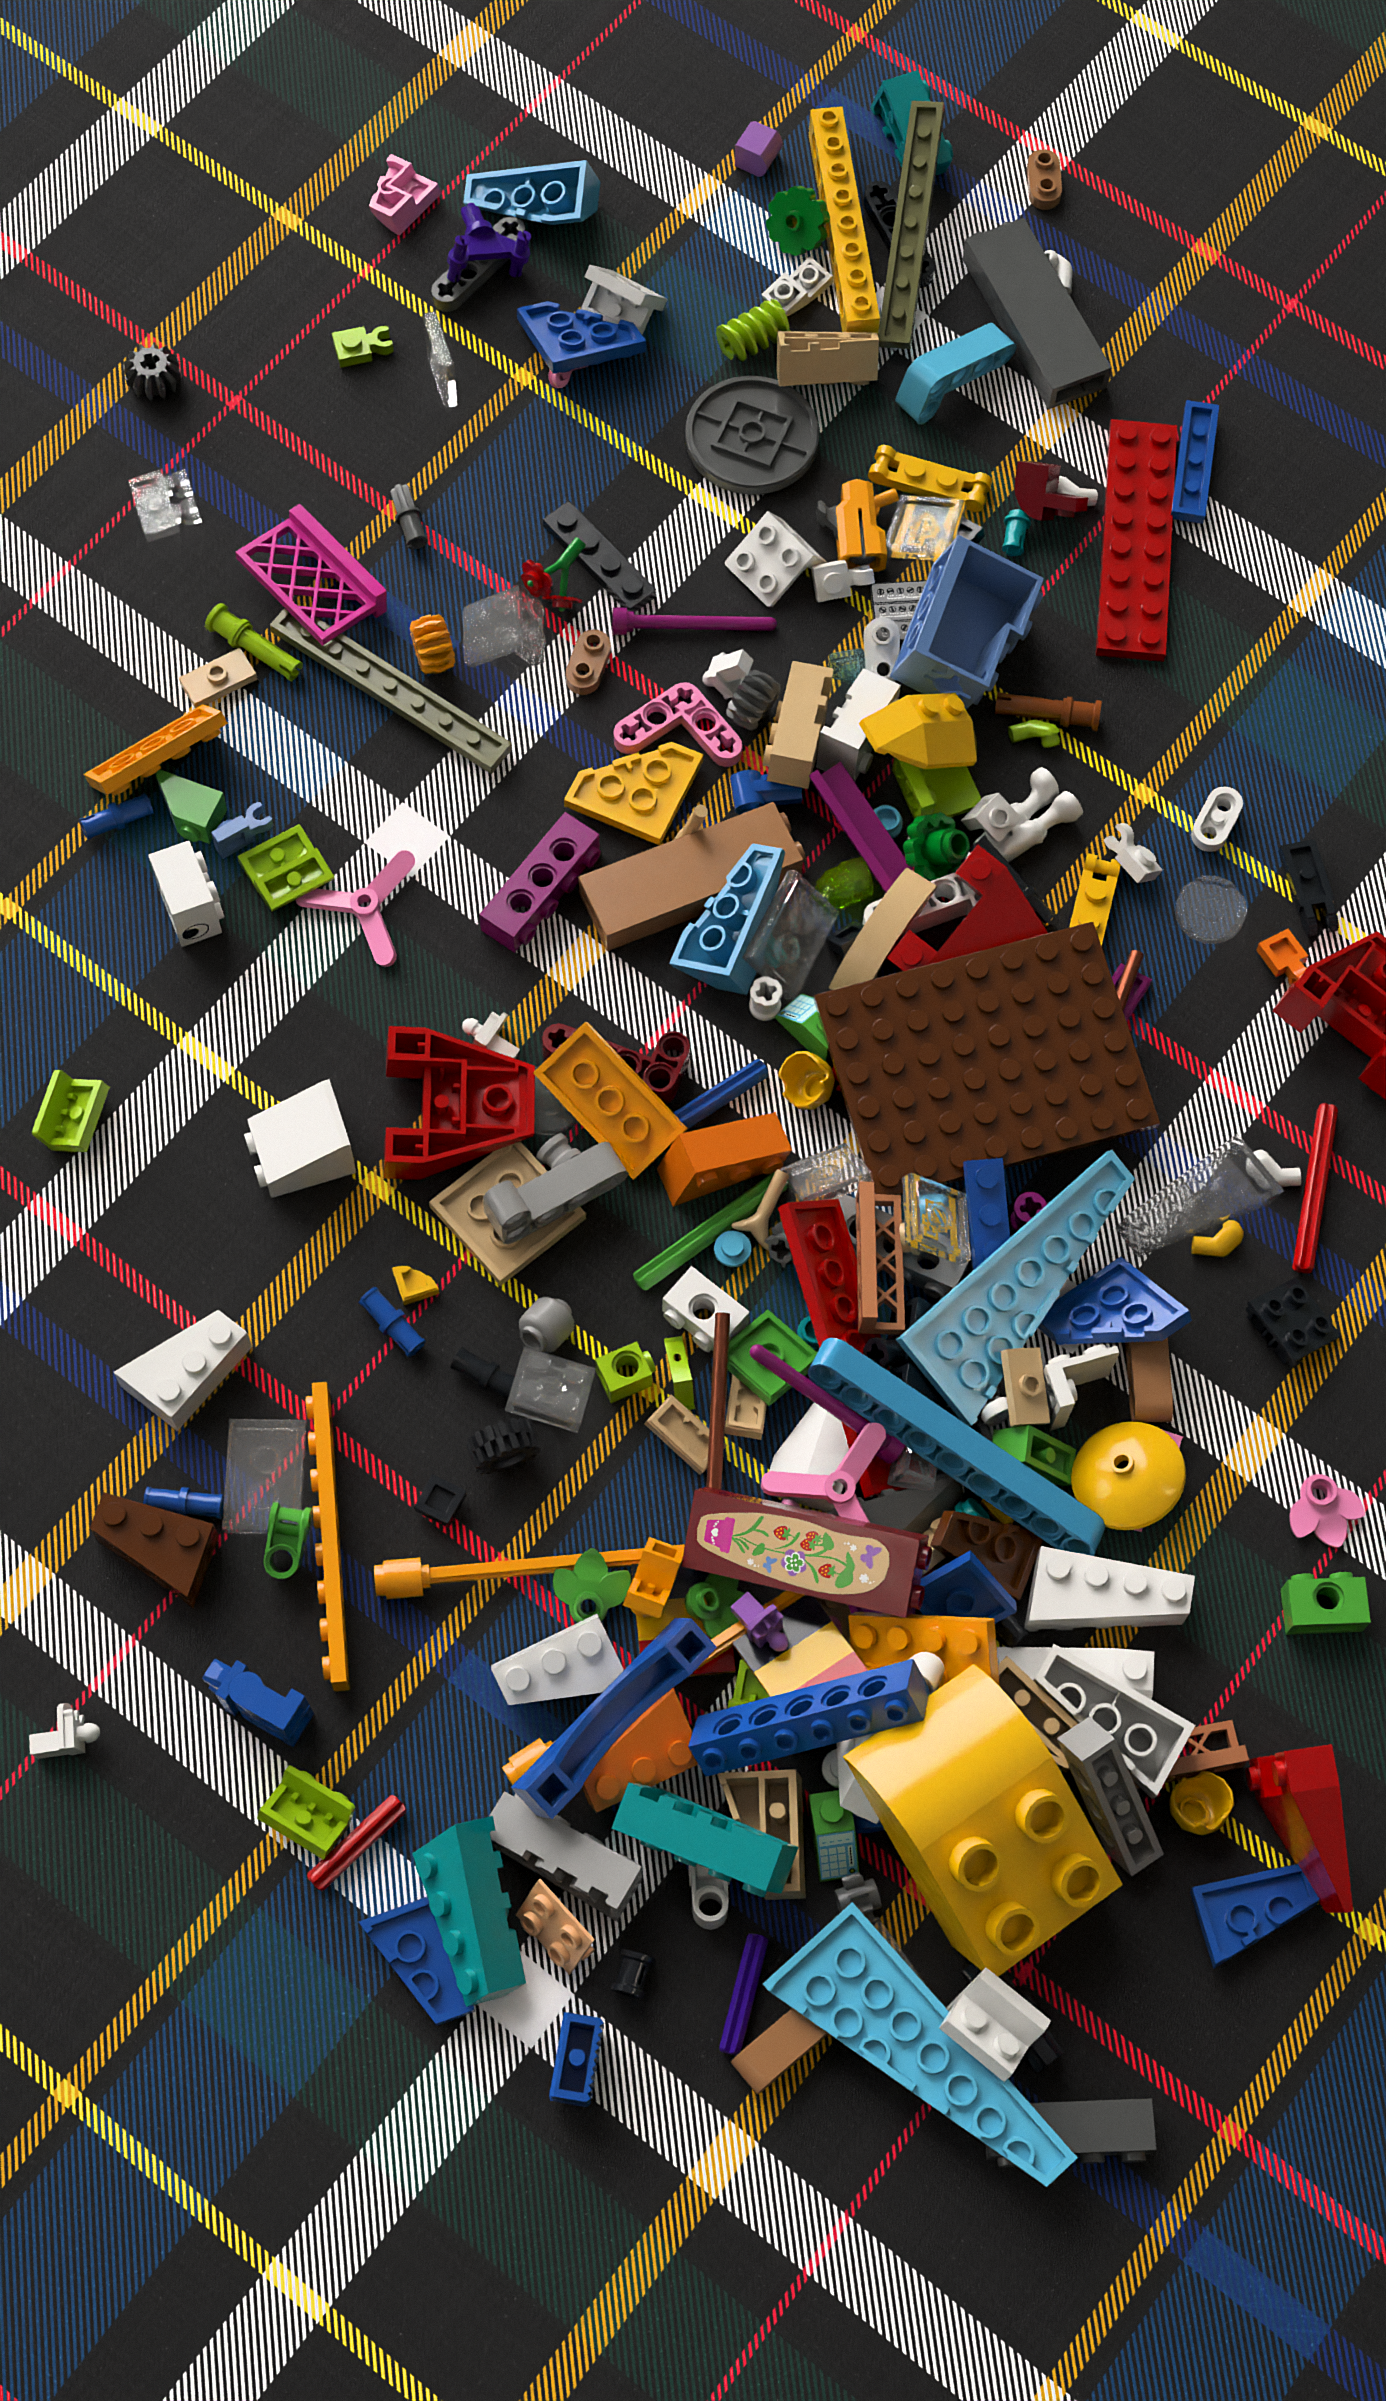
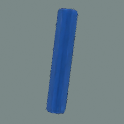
M756 1059L675 1111L674 1114L689 1129L766 1079L769 1071L760 1059Z

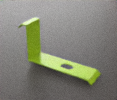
M682 1336L665 1338L664 1344L673 1379L674 1396L688 1410H694L692 1377ZM679 1354L681 1360L675 1361L674 1355Z

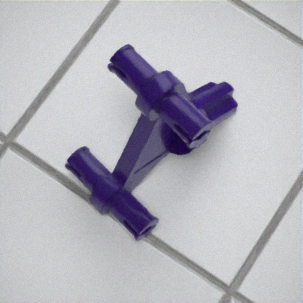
M470 202L467 206L462 207L461 216L466 225L465 236L461 235V239L459 235L456 236L454 247L449 251L447 262L450 265L447 273L448 280L455 282L456 278V281L459 282L462 269L467 266L468 261L510 258L511 264L508 273L512 277H516V275L520 277L523 266L530 257L528 246L531 234L527 231H523L522 234V231H519L517 240L514 241L494 231L491 223L484 220L479 207L475 206L474 203Z

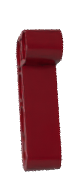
M559 1023L547 1027L542 1036L544 1060L550 1057L558 1049L557 1047H560L577 1029ZM676 1031L663 1034L658 1040L651 1057L605 1040L665 1105L674 1099L690 1059V1044L684 1034ZM678 1050L682 1054L678 1057H669L665 1052ZM662 1080L668 1085L664 1088H655L651 1083Z

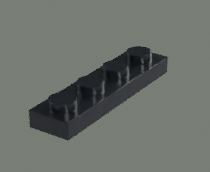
M570 501L543 519V527L565 549L575 537L586 544V547L575 560L622 608H627V611H634L635 613L656 597V588Z

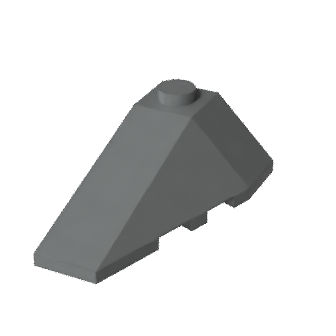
M946 1473L915 1481L911 1488L896 1492L893 1488L881 1491L879 1498L864 1501L862 1497H859L858 1500L870 1523L922 1534L930 1528L934 1520L942 1517L944 1511H954L955 1505L959 1501H964L965 1496L962 1484ZM835 1508L827 1512L828 1514L839 1516Z

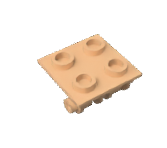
M539 1879L516 1913V1916L520 1919L524 1930L529 1935L535 1936L546 1948L550 1959L570 1975L581 1959L584 1961L594 1952L595 1949L591 1945L595 1939L548 1886Z

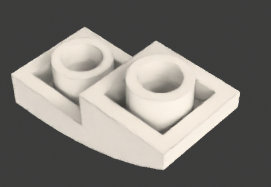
M810 256L790 276L784 272L762 293V297L766 301L776 299L781 304L786 315L789 316L809 304L834 283L833 276Z

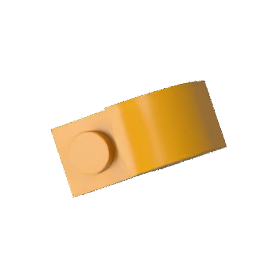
M649 1537L633 1581L627 1591L623 1606L631 1608V1611L640 1617L662 1618L682 1563L684 1549Z

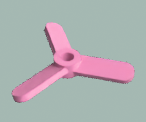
M399 851L366 888L358 889L354 893L315 889L296 899V903L305 908L353 913L361 923L376 963L382 967H389L395 962L397 954L382 918L380 904L412 870L415 865V857L410 851ZM370 902L369 906L360 907L362 903Z
M880 1423L866 1424L836 1471L830 1475L771 1471L763 1475L761 1489L764 1493L771 1496L826 1499L827 1502L834 1505L839 1516L870 1523L855 1494L857 1482L886 1438V1430ZM839 1482L843 1484L845 1493H835L832 1488L833 1483Z

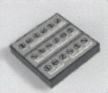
M927 580L881 582L869 585L872 620L886 617L894 621L899 629L900 647ZM880 628L877 630L876 636L880 641H886L888 639V632Z

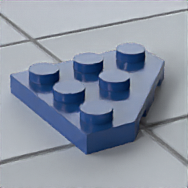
M550 301L517 308V320L553 374L565 373L572 369L589 365H599L602 362L618 358H628L632 355L646 352V340L633 322L620 320L618 324L603 321V315L578 309L576 314L560 310V304Z
M1120 1256L1058 1298L1042 1320L1038 1329L1057 1345L1152 1342L1165 1340L1191 1322L1192 1319L1186 1307Z

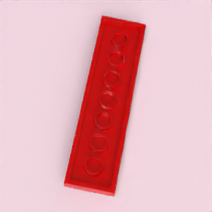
M1115 419L1110 421L1096 639L1097 656L1164 662L1167 643L1173 522L1171 510L1175 482L1177 425Z
M839 1199L788 1202L778 1207L819 1348L827 1338H837L848 1343L863 1354V1347L869 1339L881 1337L880 1334L858 1333L857 1258ZM842 1422L848 1447L851 1448L859 1434ZM905 1446L899 1457L891 1464L885 1463L875 1455L859 1479L864 1498L881 1496V1491L893 1488L896 1492L910 1489L915 1481L923 1479L916 1453Z

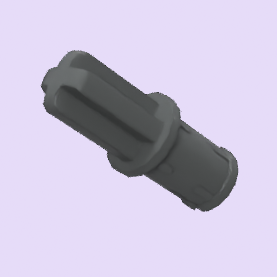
M396 484L395 488L390 491L397 512L395 516L396 523L402 527L408 548L419 549L428 542L420 520L422 517L421 510L415 505L410 487L407 484Z

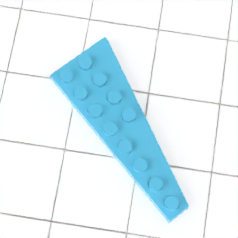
M1113 1150L1105 1152L896 1339L950 1408L966 1425L972 1426L978 1420L977 1416L988 1399H992L997 1391L996 1387L1004 1376L1000 1351L1022 1348L1028 1338L1033 1336L1059 1296V1291L1067 1278L1078 1267V1262L1088 1246L1093 1244L1098 1236L1099 1229L1109 1214L1114 1212L1135 1180Z
M853 1902L763 1983L770 1993L1047 2187L1077 2159V2156L1009 2079L1003 2082L939 2029L949 2011Z

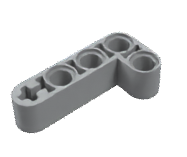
M602 1142L518 1188H515L513 1183L508 1180L493 1186L483 1196L484 1213L504 1244H511L618 1186L627 1178L629 1173L610 1143Z

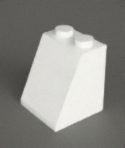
M330 1079L322 1081L247 1119L251 1132L244 1134L250 1155L258 1153L261 1165L254 1166L260 1188L268 1186L271 1198L356 1173L351 1145Z

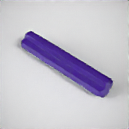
M749 1933L746 1939L719 2046L720 2051L729 2055L737 2056L742 2049L768 1945V1938L762 1935Z

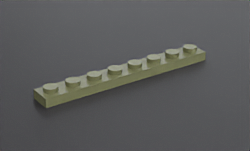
M911 102L878 332L879 347L911 349L945 113L944 102Z
M286 608L270 624L273 634L488 773L492 774L511 752L512 742L341 633L322 646ZM315 618V624L322 631L331 627L319 618Z

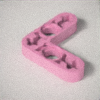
M687 682L674 685L619 721L614 728V745L618 751L624 754L639 752L682 724L716 764L723 767H731L737 764L742 756V741L738 734L699 689ZM681 696L684 699L691 698L690 704L684 701L678 704V697ZM674 707H675V714H673V712H672V710H671V709H673ZM653 712H660L667 719L664 723L655 725L650 723L647 717ZM702 718H708L715 723V727L709 731H703L697 728L696 722ZM626 732L628 735L635 733V740L632 741L630 738L623 740V733ZM720 742L726 748L733 746L732 753H729L727 750L720 752Z

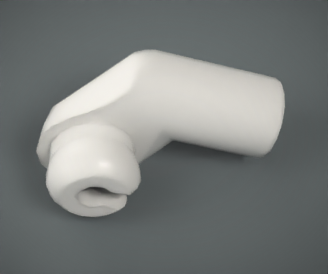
M1053 250L1045 251L1044 253L1070 295L1072 292L1073 270L1070 262Z
M1059 476L1057 493L1089 497L1087 506L1096 505L1098 498L1096 489L1079 488L1066 477Z
M1257 1150L1251 1154L1250 1169L1265 1186L1284 1187L1301 1185L1300 1168L1281 1169L1264 1150Z

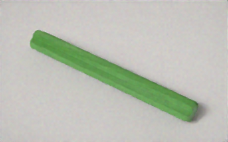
M775 1172L633 1273L636 1284L643 1291L648 1290L716 1241L722 1233L733 1229L732 1223L744 1220L755 1213ZM786 1184L782 1192H784L787 1189Z

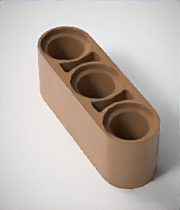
M1168 1337L1163 1341L1125 1342L1131 1421L1143 1423L1171 1422L1173 1417V1396Z
M791 2008L743 2049L731 2063L758 2095L829 2034Z

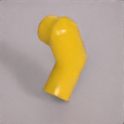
M1234 1220L1226 1221L1222 1224L1223 1228L1213 1238L1193 1236L1191 1253L1218 1257L1227 1256L1243 1239L1244 1231L1240 1223Z

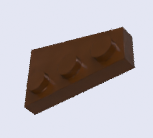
M944 1511L930 1546L950 1560H954L971 1550L1015 1601H1020L1043 1539L1028 1529L1020 1528L1017 1525L990 1521L987 1518L957 1511Z

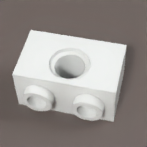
M692 1266L663 1297L662 1311L664 1312V1318L677 1329L683 1327L691 1333L693 1341L706 1352L713 1351L715 1313H730L729 1341L741 1332L749 1322V1311ZM704 1308L711 1311L713 1316L702 1320L693 1313L698 1309Z

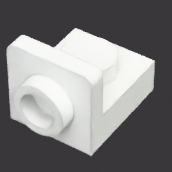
M1000 793L984 796L961 821L970 831L982 828L995 842H1000L1021 820V816Z

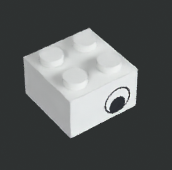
M186 841L149 854L158 889L181 947L222 933L219 919L225 917L219 903L218 892L214 882L210 881L207 873L208 869L201 851L194 853L190 841Z

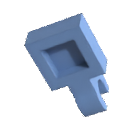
M261 802L250 805L246 811L245 818L240 815L233 820L223 821L211 832L215 849L222 859L252 843L254 835L266 832L273 827V821L270 816L262 820L255 819L256 816L264 812Z

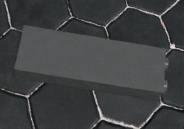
M1025 218L1013 222H1005L999 227L985 232H977L966 238L962 260L1003 332L1016 344L1015 353L1048 410L1107 388L1112 367Z

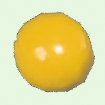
M797 1051L785 1059L778 1073V1077L785 1086V1091L782 1095L798 1109L814 1110L827 1102L831 1097L835 1082L833 1070L826 1061L809 1051Z
M1202 1771L1192 1778L1184 1777L1175 1785L1174 1790L1171 1792L1169 1798L1170 1814L1182 1830L1198 1835L1213 1833L1224 1825L1234 1807L1233 1791L1223 1778L1210 1771Z

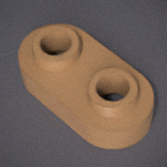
M1046 149L1034 151L1029 156L1027 163L1028 197L1031 204L1038 209L1049 210L1056 207L1060 202L1062 193L1059 157L1054 152Z
M595 629L587 630L576 641L566 668V684L576 694H590L598 688L611 654V642L604 632ZM589 643H598L599 645H597V646H595V647H592V646H589L588 644H589ZM581 670L588 672L586 675L578 674Z

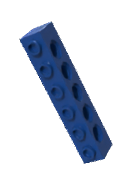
M914 1659L697 1716L688 1747L705 1777L923 1721L930 1689Z

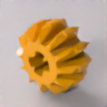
M440 614L426 615L412 621L410 635L421 671L425 674H437L454 667L455 654L444 618Z

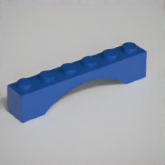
M674 1618L511 1788L536 1816L553 1819L581 1790L596 1764L623 1732L658 1699L690 1676L717 1646L692 1618Z

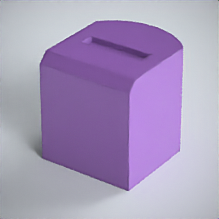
M756 121L750 122L735 145V167L758 177L763 176L783 146V141L778 131Z

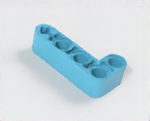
M988 323L917 357L908 367L895 401L918 424H924L937 412L944 394L1003 366L1011 359L1017 346L994 323Z

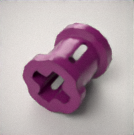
M1025 1192L1016 1199L1014 1212L1010 1217V1224L1013 1230L1017 1232L1033 1218L1030 1216L1036 1215L1047 1205L1045 1199L1040 1194Z

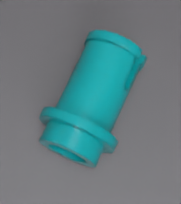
M1014 509L1004 518L1006 532L1002 551L1011 556H1018L1024 552L1026 530L1030 528L1031 520L1029 515L1023 510Z

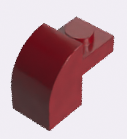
M1035 461L1017 462L1014 485L1015 496L1021 509L1034 519L1041 521L1053 520L1054 515L1074 517L1075 512L1087 511L1089 497L1057 493L1061 465Z

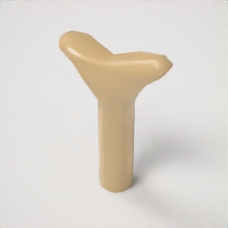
M699 804L694 808L686 824L677 833L674 840L702 829L701 824L708 814V809L704 805Z
M776 1169L757 1212L747 1219L731 1224L737 1231H750L757 1242L766 1250H769V1245L765 1243V1239L769 1237V1217L790 1176Z

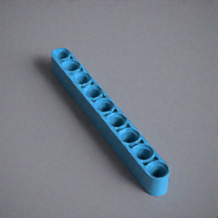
M827 1338L823 1341L808 1370V1376L813 1383L869 1422L883 1425L886 1433L891 1437L897 1438L913 1452L1054 1548L1090 1556L1095 1555L1105 1530L1104 1521L1098 1514L848 1343L837 1338Z

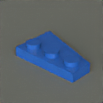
M1298 1864L1192 1887L1190 1891L1213 1969L1316 1906L1319 1902L1317 1894Z
M428 1897L359 1921L360 1926L436 2026L475 2012L473 2005L466 2007L462 1993L457 1987L456 1976L448 1954L444 1950L443 1940L435 1917L430 1910Z

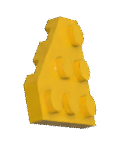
M669 742L659 745L658 750L642 755L638 752L613 760L611 765L593 770L591 767L579 771L564 799V807L661 845L703 763L704 754L677 743Z

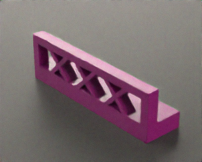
M841 761L822 774L817 769L809 775L813 786L886 894L906 867L912 871L913 869L906 864L905 857Z

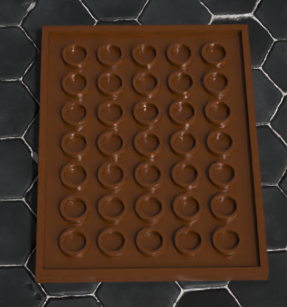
M1094 922L814 995V1004L869 1182H874V1194L901 1195V1197L909 1195L908 1180L915 1182V1193L965 1180L963 1162L968 1160L1003 1158L1004 1169L1158 1128L1160 1125Z

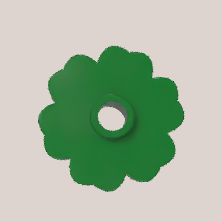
M801 185L792 186L788 191L776 193L774 199L768 205L772 216L766 220V227L771 241L780 242L781 251L794 256L804 255L807 250L818 249L827 238V231L824 225L829 222L830 215L827 211L826 202L822 199L816 200L814 189L805 188Z
M939 812L917 816L913 823L907 827L910 839L906 840L903 844L906 864L910 867H915L914 872L928 881L956 872L962 864L961 860L969 852L970 844L968 837L964 832L955 829L954 819L947 817L944 813Z

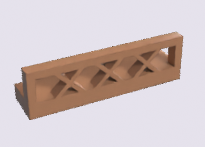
M859 1181L855 1198L858 1333L902 1335L905 1332L903 1251L900 1241V1223H902L901 1195L874 1194V1182ZM875 1206H892L893 1217L883 1225L875 1218ZM892 1226H893V1233L889 1231V1229H890ZM882 1235L894 1245V1250L885 1258L876 1252V1240ZM893 1259H894V1267L890 1264V1262H891ZM882 1269L895 1279V1284L886 1292L877 1286V1274ZM894 1293H895V1301L891 1298V1296H892ZM883 1303L896 1313V1323L877 1322L878 1308Z
M1228 1720L1194 1727L1186 1742L1187 1745L1194 1749L1192 1754L1177 1758L1164 1783L1178 1781L1184 1777L1192 1778L1202 1771H1210L1214 1774L1242 1768L1249 1761L1246 1746H1239L1233 1721ZM1224 1731L1229 1748L1210 1751L1202 1745L1209 1734ZM1202 1736L1198 1743L1191 1738ZM1134 1782V1785H1135L1136 1789H1137V1788H1140V1787Z

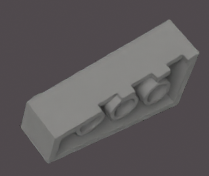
M504 1791L490 1816H493L496 1829L490 1832L492 1847L498 1851L500 1850V1852L618 1922L642 1881V1866L629 1857L605 1847L600 1840L588 1833L582 1834L572 1829L570 1823L558 1815L553 1819L536 1816L516 1793L512 1796Z

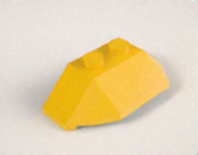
M956 693L906 695L859 722L875 752L883 755L889 753L898 760L919 768L935 769L973 766L977 762V741L973 721L966 711L963 701Z

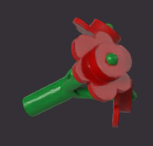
M575 537L559 559L545 570L540 563H534L531 559L522 564L523 574L521 579L530 594L534 597L543 596V600L552 602V608H557L561 612L565 611V609H572L575 603L581 604L582 599L567 597L569 567L586 547V544ZM561 569L559 596H549L552 593L550 587L553 584L550 575Z

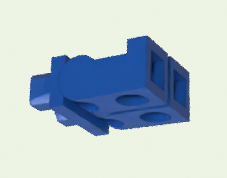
M215 1658L202 1678L205 1683L209 1684L208 1689L216 1695L225 1711L234 1716L240 1711L242 1717L291 1747H294L314 1715L303 1694L291 1688L285 1698L266 1687L257 1674L250 1672L248 1667L236 1660L231 1668Z

